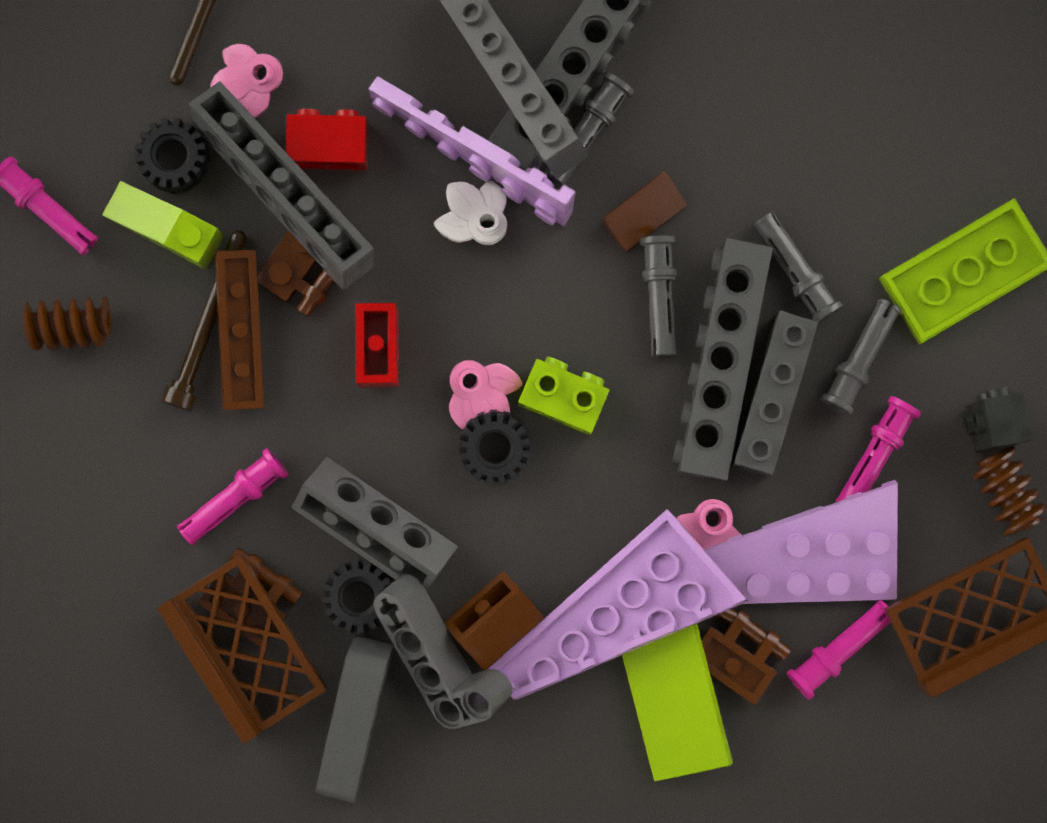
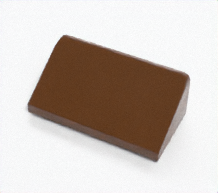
M663 171L604 216L602 224L626 253L640 243V238L649 236L683 210L687 204L668 174Z

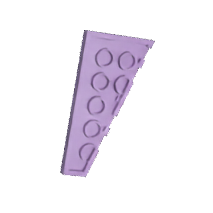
M377 76L369 87L371 98L374 100L372 105L378 111L390 118L393 114H396L406 121L404 126L411 133L421 139H424L427 135L438 142L437 149L445 156L454 161L458 157L471 164L469 170L485 182H489L492 178L504 186L501 190L503 194L518 204H521L524 200L535 207L534 214L547 224L553 226L557 222L563 227L573 213L575 191L565 185L562 186L560 191H557L553 188V183L547 179V175L536 168H527L526 171L518 168L521 164L520 161L512 154L464 126L459 132L455 131L454 125L448 121V118L435 109L433 111L430 110L427 114L421 111L423 106L418 100Z
M896 480L881 484L882 486L879 488L849 495L845 500L825 507H815L764 525L762 529L745 535L739 534L727 539L728 541L704 550L749 600L743 604L896 600L898 483Z
M667 509L488 669L499 670L508 677L512 685L511 697L518 700L749 600Z

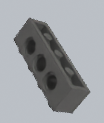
M779 311L774 316L730 466L765 477L774 474L818 325L817 321Z
M328 457L324 459L303 484L291 507L394 579L407 574L414 576L422 583L427 592L458 548L456 544L445 538L442 534L420 521Z

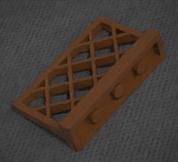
M1024 537L884 608L917 676L915 679L921 691L929 697L933 698L1047 640V606L1035 612L1022 608L1029 586L1042 589L1047 599V574L1029 538ZM1022 550L1029 562L1024 579L1005 573L1010 556ZM1000 562L997 570L990 568V566ZM982 570L996 574L989 596L970 591L974 575ZM1034 574H1035V576H1036V578H1037L1039 584H1038V583H1035V582H1032V578H1033V575H1034ZM1003 577L1022 583L1015 605L996 599ZM964 580L962 588L955 586V584ZM947 588L960 592L953 614L934 608L939 592ZM968 595L987 601L979 623L960 617ZM929 598L927 606L919 603ZM994 604L1013 610L1008 626L1000 630L987 626ZM911 606L925 610L918 632L904 628L897 613ZM932 613L951 619L944 641L925 635ZM1020 613L1027 614V616L1018 620ZM958 622L977 627L973 643L964 648L951 644ZM985 630L992 632V634L983 638ZM908 635L916 637L913 645ZM923 640L942 646L937 662L923 668L918 657ZM949 649L956 650V652L947 656Z
M243 554L238 555L174 598L157 607L158 612L243 744L328 690V687ZM237 566L246 579L243 595L222 590L226 573ZM218 579L216 589L206 587ZM251 588L256 594L257 598L250 597ZM198 591L213 594L214 600L210 616L197 614L187 599ZM221 596L242 601L238 623L217 618ZM248 603L262 605L268 613L265 629L244 624ZM201 621L209 623L207 630ZM273 623L275 624L279 632L271 630ZM215 624L236 629L232 650L217 647L213 641ZM242 630L264 635L259 656L238 652ZM270 637L286 641L290 648L287 663L265 658ZM223 655L230 656L229 664ZM294 655L301 666L293 664ZM237 658L258 663L253 684L239 681L234 674ZM264 664L285 669L281 690L260 686ZM291 670L306 673L315 688L305 695L287 692ZM245 689L252 690L251 698L248 696ZM258 692L279 696L276 713L265 720L255 706ZM285 698L295 700L284 707Z

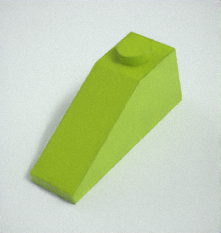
M120 181L102 214L105 218L205 270L224 238V235L217 227Z

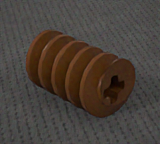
M107 297L102 298L99 309L95 308L92 298L86 299L84 309L79 308L75 298L71 299L68 310H64L60 299H55L52 311H48L44 300L39 301L37 312H32L28 301L25 304L24 331L32 350L40 351L44 343L50 350H56L60 343L65 349H72L75 342H77L79 347L87 348L90 346L91 340L96 347H103L111 334V309Z
M1015 446L1003 448L972 464L981 467L972 476L973 479H987L988 481L980 490L981 494H995V497L988 503V507H1002L1003 509L995 518L996 522L1009 521L1011 524L1003 532L1004 537L1024 531L1046 518H1039L1047 507L1045 503H1031L1038 496L1039 491L1035 488L1024 490V487L1031 481V476L1029 474L1016 475L1023 467V461H1009V458L1016 452Z

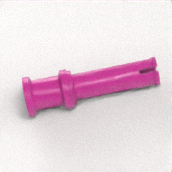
M13 156L0 163V187L15 199L14 204L23 209L29 208L73 246L81 256L89 252L88 246L94 247L99 237L89 231L44 192L45 186H43L41 180L38 178L32 179L17 166L18 160Z
M894 396L889 397L888 403L890 405L879 424L872 426L870 435L873 438L839 497L836 498V502L847 499L846 497L849 495L871 490L893 450H898L904 445L905 442L902 438L914 418L918 419L922 414L918 409Z
M268 448L262 451L263 456L246 470L239 469L234 476L235 480L228 487L210 499L189 518L177 525L178 530H180L179 532L189 544L195 545L205 534L218 526L250 499L252 501L259 500L263 497L262 492L280 477L285 479L289 476L285 467Z
M878 600L872 608L825 648L823 646L814 648L811 651L812 656L796 670L790 669L786 672L790 681L808 700L815 696L813 691L830 677L836 678L842 670L840 666L891 623L884 610L888 606L882 600Z

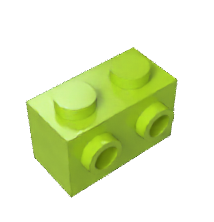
M549 356L546 357L545 362L536 359L518 401V406L591 436L610 389L603 386L605 380L588 372H583L581 377L567 371L568 364Z

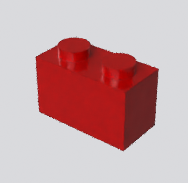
M299 109L297 114H287L285 152L301 169L367 171L369 125L366 116H359V112L355 110H338L336 115H320L319 110Z
M356 303V384L360 388L399 387V309L396 303Z

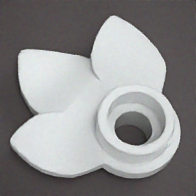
M492 180L486 182L480 190L466 182L450 183L447 186L446 197L451 211L436 219L434 226L444 237L457 243L474 239L483 245H493L499 242L507 232V220L503 214L507 204L506 195L502 193V188ZM487 220L495 223L490 228H484L480 225L483 221Z

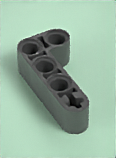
M408 574L401 575L376 596L374 600L376 614L438 723L449 729H457L485 721L510 698L512 685L508 677L501 671L487 669L474 674L471 673L427 591L417 578Z
M355 635L345 659L315 794L355 803L383 685L393 657L394 644Z

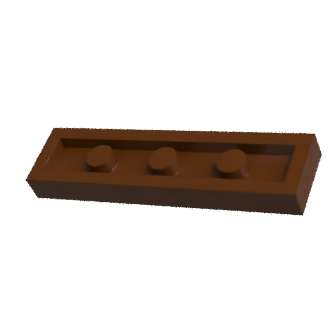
M256 250L216 251L215 271L223 410L264 408Z

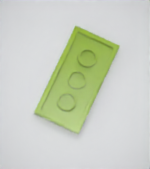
M1014 198L879 277V280L893 303L901 309L900 315L920 345L1046 271L1047 250Z
M697 623L622 655L654 782L733 764Z

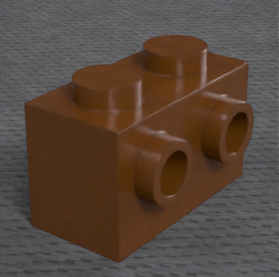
M502 571L447 619L444 624L479 666L486 670L545 617L508 574Z

